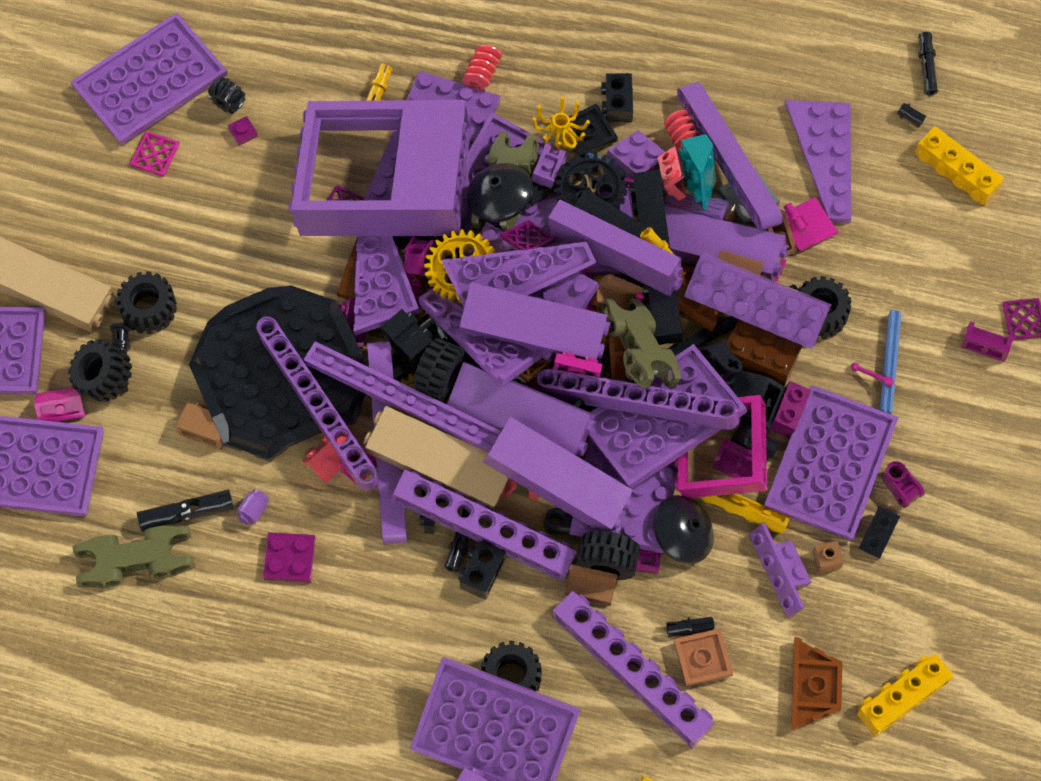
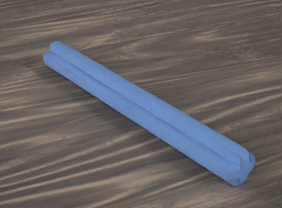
M891 310L888 315L883 377H892L894 384L888 387L882 381L879 409L888 414H892L902 314L900 311Z

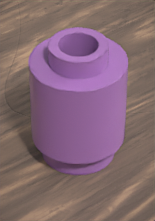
M253 489L237 508V518L246 525L250 523L256 524L267 508L269 498L263 492Z

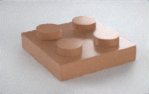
M721 628L674 639L673 642L685 687L733 676Z

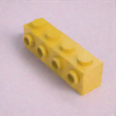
M936 126L918 143L915 152L918 158L935 168L938 174L951 180L957 188L967 192L974 201L985 205L1001 188L1005 179L1003 176Z
M936 653L930 657L924 655L915 663L917 667L911 671L908 668L896 677L898 681L892 685L888 682L878 690L880 693L873 699L869 696L859 704L861 708L857 716L875 738L951 681L954 675Z

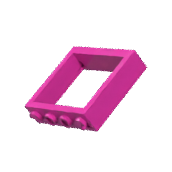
M761 395L738 397L747 411L751 410L752 476L688 482L687 452L675 460V466L678 469V477H675V488L682 496L697 498L767 491L766 404Z

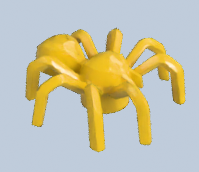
M561 96L560 113L552 115V120L545 119L541 113V105H537L540 120L543 123H551L544 128H540L537 126L536 118H532L533 127L537 131L544 132L551 128L547 136H543V144L548 142L554 132L556 133L555 147L557 150L562 145L565 150L572 151L577 145L576 140L579 142L583 141L585 133H581L580 137H578L571 127L585 130L590 121L587 120L583 126L570 122L576 119L579 109L578 101L575 102L573 115L569 118L564 113L565 97Z

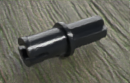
M687 617L686 620L666 622L668 637L714 630L715 624L712 617L691 620L690 617Z

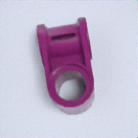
M412 236L409 244L405 247L404 269L407 273L420 274L425 270L424 264L430 262L427 260L426 255H433L429 248H436L435 240L424 241L419 240L416 236Z
M893 461L887 465L882 475V481L894 495L900 506L906 508L909 506V502L925 495L921 484L912 476L902 462ZM889 472H897L899 478H893Z

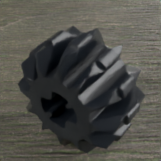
M220 77L210 85L208 90V97L212 100V104L231 114L237 112L246 100V94L241 90L242 88L229 78Z

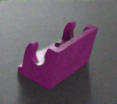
M970 321L961 347L1005 362L1014 336L1009 335L1006 338L974 327L975 322Z
M724 438L712 468L733 478L751 477L752 450Z

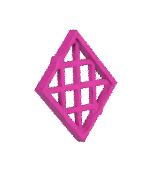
M146 131L130 165L164 177L180 143ZM150 137L159 139V141L151 143ZM163 142H168L173 145L166 148ZM161 144L163 149L155 151L153 146ZM151 147L153 153L145 156L143 150ZM173 149L169 156L167 151ZM140 152H141V154H142L143 157L137 159L138 156H139V154H140ZM165 152L167 158L159 160L157 155ZM155 156L157 162L149 164L147 159ZM144 160L147 166H142L137 163ZM159 165L160 171L151 169V167Z

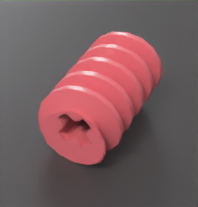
M489 45L477 46L472 60L469 62V67L462 78L463 84L486 91L485 88L490 85L489 80H492L493 73L496 72V66L499 65L502 53L497 48Z
M679 110L672 113L664 122L671 141L678 151L682 149L681 140L699 135L697 131H694L695 125L691 123L692 118L687 116L689 113L687 110Z

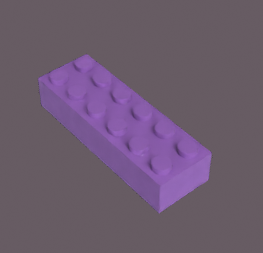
M705 252L700 255L684 297L810 349H813L832 305Z

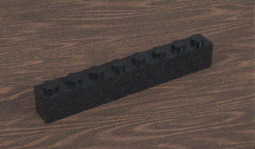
M660 170L633 173L634 182H629L631 195H636V202H632L633 213L638 215L640 223L651 227L662 241L665 240L670 249ZM643 283L644 296H649L650 303H646V308L650 311L656 324L653 335L657 343L663 345L683 342L676 290L673 291L671 296H668Z

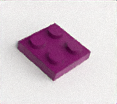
M268 532L263 573L264 580L311 583L316 542L315 535Z

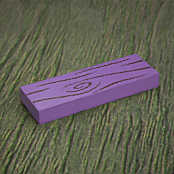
M668 193L664 198V206L720 220L723 219L730 206L728 200L710 198L707 210L703 211L692 195H686L680 201Z

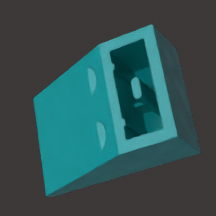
M707 134L681 140L682 149H679L680 160L683 162L684 167L682 168L684 173L683 181H687L689 192H693L695 202L700 204L703 211L707 210L716 184L713 144Z

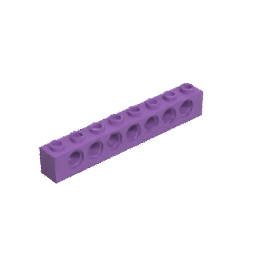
M404 470L393 492L391 501L477 542L480 540L506 551L507 556L561 582L565 578L577 552L572 549L573 547L570 544L552 540L551 536L545 532L529 529L530 526L522 521L515 522L510 520L508 515L501 511H491L480 501H470L459 491H449L438 481H428L422 478V474L417 471ZM422 489L425 491L426 496L418 497L415 495L414 490ZM436 500H445L447 507H439L436 504ZM457 510H466L469 514V517H460L457 513ZM479 520H487L490 523V527H481ZM506 529L510 531L512 537L504 538L500 530ZM522 540H530L533 548H525L522 545ZM543 550H551L554 558H546Z
M572 591L553 610L552 618L693 749L713 728L714 722L712 721L713 717L703 708L700 710L694 704L695 700L687 692L682 693L676 687L677 683L670 676H664L653 660H647L643 657L640 648L633 642L628 643L623 638L624 634L616 626L612 628L606 622V617L599 610L594 611L589 606V601L582 594L577 595ZM577 615H585L588 620L580 623L575 617ZM595 631H602L605 637L597 639L592 634ZM613 647H619L623 651V653L620 655H613L610 652V649ZM635 663L639 665L640 670L632 672L627 666ZM647 680H654L658 686L656 688H648L645 682ZM671 696L675 699L676 703L667 705L664 703L663 698ZM690 713L693 716V720L685 722L680 715Z

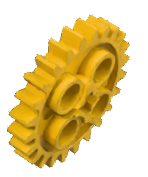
M461 229L458 236L452 231L450 238L445 234L443 235V242L436 240L438 247L429 248L433 255H426L430 263L424 264V267L430 270L425 273L427 279H430L428 281L430 287L434 286L433 291L436 294L440 292L442 299L448 296L450 302H453L457 297L458 302L461 303L453 284L448 283L450 278L441 260H444L448 255H453L452 259L458 258L456 254L457 248H459L460 258L466 257L465 254L470 249L475 250L471 257L492 254L495 251L493 246H489L490 243L487 239L482 241L483 237L481 234L476 235L474 238V233L470 230L466 236L463 229Z

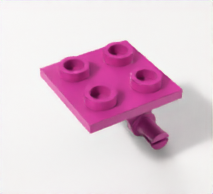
M816 197L793 207L792 203L784 206L795 245L799 252L838 234V231Z

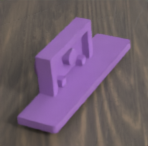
M763 523L752 531L749 537L786 616L790 618L804 608L796 589L807 587L812 582L793 542L788 541L775 544L766 524Z

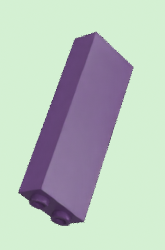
M562 200L558 201L549 215L550 233L556 241L562 244L587 242L595 260L668 296H671L674 290L677 291L683 281V278H681L683 270L681 268V258Z
M665 206L670 250L675 256L681 258V262L697 265L702 253L705 252L718 258L719 252L723 250L763 262L764 266L761 272L763 277L773 281L775 277H779L782 269L781 260L786 258L789 245H786L785 235L765 230L759 231L757 228Z
M471 282L460 323V331L554 354L569 352L576 355L575 358L584 360L588 357L597 360V357L602 358L605 345L600 343L602 335L607 336L610 322L606 321V314Z
M466 362L462 364L447 405L500 429L503 428L509 417H512L577 457L583 456L587 448L586 438L588 434L593 432L596 421H594L595 414L513 380L501 388L481 367Z
M509 417L483 463L597 531H615L622 520L619 518L622 510L626 511L632 502V499L629 498L633 491L631 488L512 417Z

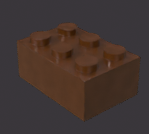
M740 319L726 344L731 352L742 362L743 371L769 377L784 387L795 367L803 346Z

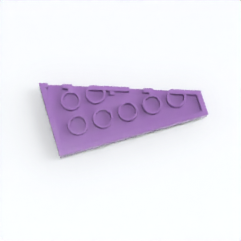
M785 100L784 105L791 117V124L798 136V143L807 167L811 171L812 180L818 190L822 208L831 222L850 223L851 103Z
M358 236L355 273L356 299L354 306L355 336L381 327L401 309L407 314L409 312L413 315L420 313L393 237Z
M587 242L441 260L463 307H465L471 282L529 296L596 264Z
M433 288L419 297L418 304L501 388L542 358V350L460 331V323L464 311L463 305L455 300L450 302L448 296L442 299L440 292L436 294Z

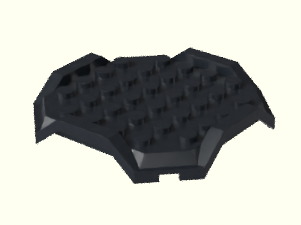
M292 285L266 288L225 306L207 322L189 362L190 369L224 445L240 452L244 451L253 454L254 457L269 462L289 447L322 433V431L260 340L257 323L261 318L271 317L278 323L303 362L314 342H317L367 366L356 339L336 300ZM266 328L263 333H271L273 328ZM280 345L276 347L275 351H283L285 346ZM292 363L287 367V369L293 370L298 365ZM307 366L346 426L355 425L367 394ZM302 382L299 387L306 388L310 383ZM315 400L311 405L319 406L323 401ZM328 418L324 421V424L331 425L335 419Z

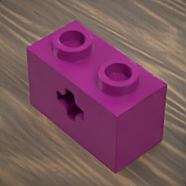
M789 381L785 386L786 391L772 426L768 429L786 438H789L797 429L811 392L810 389L792 381Z

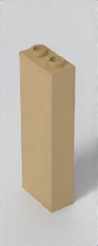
M0 237V292L33 307H44L46 313L90 333H93L96 327L102 324L103 315L107 309L113 306L115 301V295L111 286Z
M385 406L383 412L379 411L373 423L376 424L373 433L368 432L363 443L366 445L365 452L399 469L417 471L422 474V478L428 481H438L444 485L445 489L459 491L466 496V499L473 502L475 500L480 501L487 506V509L495 510L509 478L483 463L488 454L487 452L388 406Z

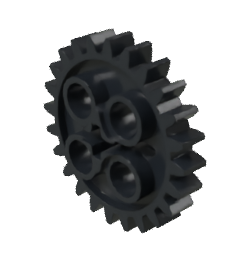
M586 153L585 159H581L577 155V162L569 159V167L562 165L563 173H557V179H559L555 180V196H558L557 203L559 200L575 206L583 191L586 189L592 193V188L595 189L596 196L619 210L620 204H625V198L623 197L627 196V189H625L627 181L624 180L625 173H620V165L614 167L613 159L607 163L606 155L601 160L598 159L597 153L594 154L593 158H590L588 153ZM583 172L587 173L591 188L587 187V179ZM598 172L601 173L602 176L594 177L592 174ZM574 180H579L582 183H580L579 185H574L571 182ZM605 191L611 193L609 196L601 195Z

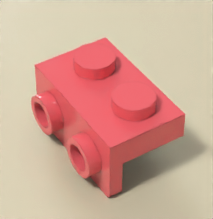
M674 146L660 155L658 162L665 191L680 201L686 197L683 184L684 173L679 151Z
M323 435L321 438L322 442L317 447L313 446L305 453L306 458L302 463L309 466L324 483H327L341 469V460ZM341 436L336 440V442L342 444L345 443L348 438Z

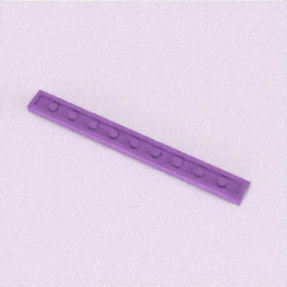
M314 342L304 358L305 365L487 453L501 431L317 342Z

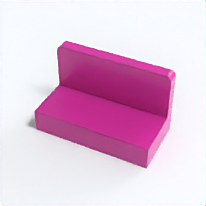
M73 387L35 395L34 405L38 420L57 422L85 417L86 412L82 394L78 393Z

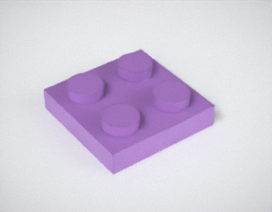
M637 130L608 149L607 157L611 160L613 159L617 165H620L625 172L633 177V173L652 171L659 168L658 157L665 151Z

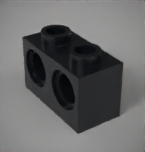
M606 73L605 82H601V95H605L606 100L602 101V113L606 114L608 122H632V73Z
M479 540L477 547L472 546L468 555L470 560L467 568L462 567L458 580H460V589L487 600L506 559V551ZM488 555L492 560L484 563L480 561V557ZM473 576H479L482 578V581L479 583H472L470 581V578Z

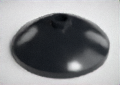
M510 163L494 164L481 170L471 180L466 194L467 203L472 213L482 220L489 222L506 221L520 214L528 206L533 195V183L529 174L520 166Z
M681 495L671 496L658 505L653 517V529L661 549L671 559L681 564H696L704 560L712 550L714 531L711 520L702 506L693 499Z

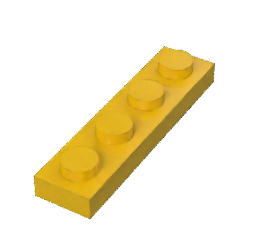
M739 494L699 497L705 503L722 507L726 512L745 517L751 523H765L768 530L775 533L783 534L791 518Z

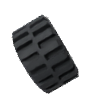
M146 271L145 275L138 272L136 277L131 275L128 277V282L123 281L121 283L122 289L118 288L117 307L123 322L129 324L131 330L134 331L136 329L141 334H143V331H146L147 334H152L153 330L160 332L162 331V326L165 328L169 326L168 321H173L175 318L174 313L177 311V303L172 287L168 284L166 278L163 277L161 279L160 274L155 273L153 276L151 272ZM153 296L158 298L157 303L149 309H138L135 307L136 303L144 297Z
M821 276L820 280H817L816 277L811 278L810 282L806 280L802 287L798 288V291L832 304L833 312L827 314L819 333L822 339H827L828 335L831 337L836 336L837 331L841 332L851 311L852 302L851 297H848L849 292L847 288L842 289V283L836 284L833 278L826 280L825 276Z
M434 339L428 345L419 361L414 377V389L440 402L446 400L452 393L462 364L465 362L464 349L442 339Z
M95 339V341H87V345L82 344L80 350H76L74 353L75 357L70 361L71 368H69L68 373L71 374L69 381L73 383L72 387L78 393L99 402H109L110 399H116L117 394L121 395L124 392L123 389L125 386H128V379L132 375L130 372L132 364L129 363L131 359L123 349L104 340Z
M589 531L581 537L576 565L616 574L617 580L631 579L635 576L640 546L633 539L619 533Z
M509 641V645L501 642L498 648L493 646L490 649V653H486L484 656L481 671L497 676V671L503 665L517 664L526 672L525 678L518 685L534 691H539L542 667L541 663H539L538 655L533 654V649L530 646L525 648V644L519 642V645H514V641Z

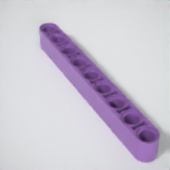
M696 82L678 88L677 95L680 104L684 110L689 112L688 116L692 118V123L695 125L699 135L707 134L712 142L715 161L757 229L761 231L782 224L780 209L702 84Z
M271 317L261 318L257 323L260 340L357 485L364 491L373 490L378 484L375 467L278 323ZM266 328H273L271 333H263ZM280 345L285 346L283 351H275L276 347ZM292 363L298 365L293 370L287 369V367ZM302 382L310 383L306 388L299 387ZM315 400L323 401L319 406L311 405ZM328 418L335 419L331 425L324 424V421ZM341 436L348 438L345 443L339 444L336 442ZM352 455H358L360 457V459L356 462H350L348 460L349 457H351ZM364 474H371L373 476L369 481L361 480Z
M391 342L367 343L369 368L393 379ZM372 397L373 423L379 411L383 412L385 406L394 410L396 408ZM376 458L383 544L407 542L404 506L391 501L393 492L402 476L401 469Z
M544 369L537 376V382L542 393L562 401L576 403L579 399H582L585 405L726 430L735 428L740 420L735 403L728 399L653 386L641 388L635 383L554 369ZM727 413H732V414L729 415V416H723V415H725V414H727Z

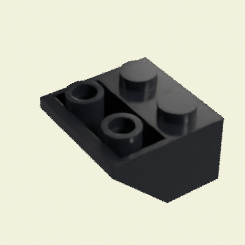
M742 370L739 374L735 375V380L729 387L737 397L761 395L766 404V429H770L786 387L769 377ZM748 410L747 413L739 417V422L747 421L752 424L751 410Z

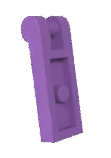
M545 144L531 180L540 186L552 188L566 151L561 149L558 151L551 148V145Z

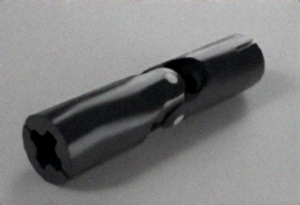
M227 489L183 500L178 503L137 512V518L141 532H144L152 527L169 526L181 521L233 510L234 506L230 490ZM190 506H197L198 508L192 512Z

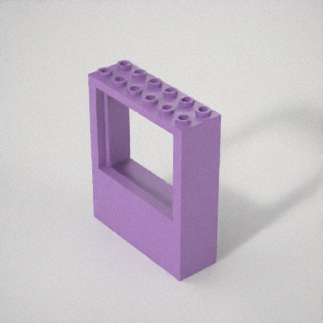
M466 100L308 101L307 110L303 111L304 128L300 130L302 143L297 149L299 162L295 164L294 168L296 181L292 182L293 200L289 201V213L293 215V225L297 227L300 236H443L444 234L451 236L452 231L457 236L460 234L471 135V123ZM400 130L391 200L309 201L320 131Z

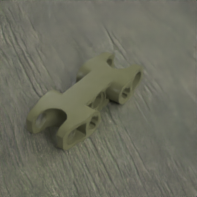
M500 132L491 146L487 158V167L499 163H510L520 166L529 175H533L538 162L539 141L537 136L529 134L524 144L520 147L510 148L511 139L508 136V132ZM472 213L474 229L481 230L486 221ZM521 213L509 220L500 222L504 232L514 227Z
M604 298L599 307V312L606 314V321L610 322L607 335L619 337L626 350L623 362L628 374L641 388H649L654 380V376L661 379L666 387L676 388L681 379L677 359L671 349L660 348L653 335L656 324L650 311L639 299H630L626 310H624L613 299Z
M167 525L152 527L144 531L145 540L119 544V539L116 535H104L72 546L75 557H92L96 559V565L91 571L76 576L78 587L109 588L119 586L124 582V573L148 569L150 578L161 579L173 577L195 568L193 557H180L171 554V549L176 543L191 538L189 527Z

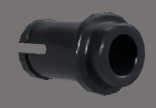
M903 103L897 114L900 115L901 119L905 118L917 127H920L926 115L910 107V103Z

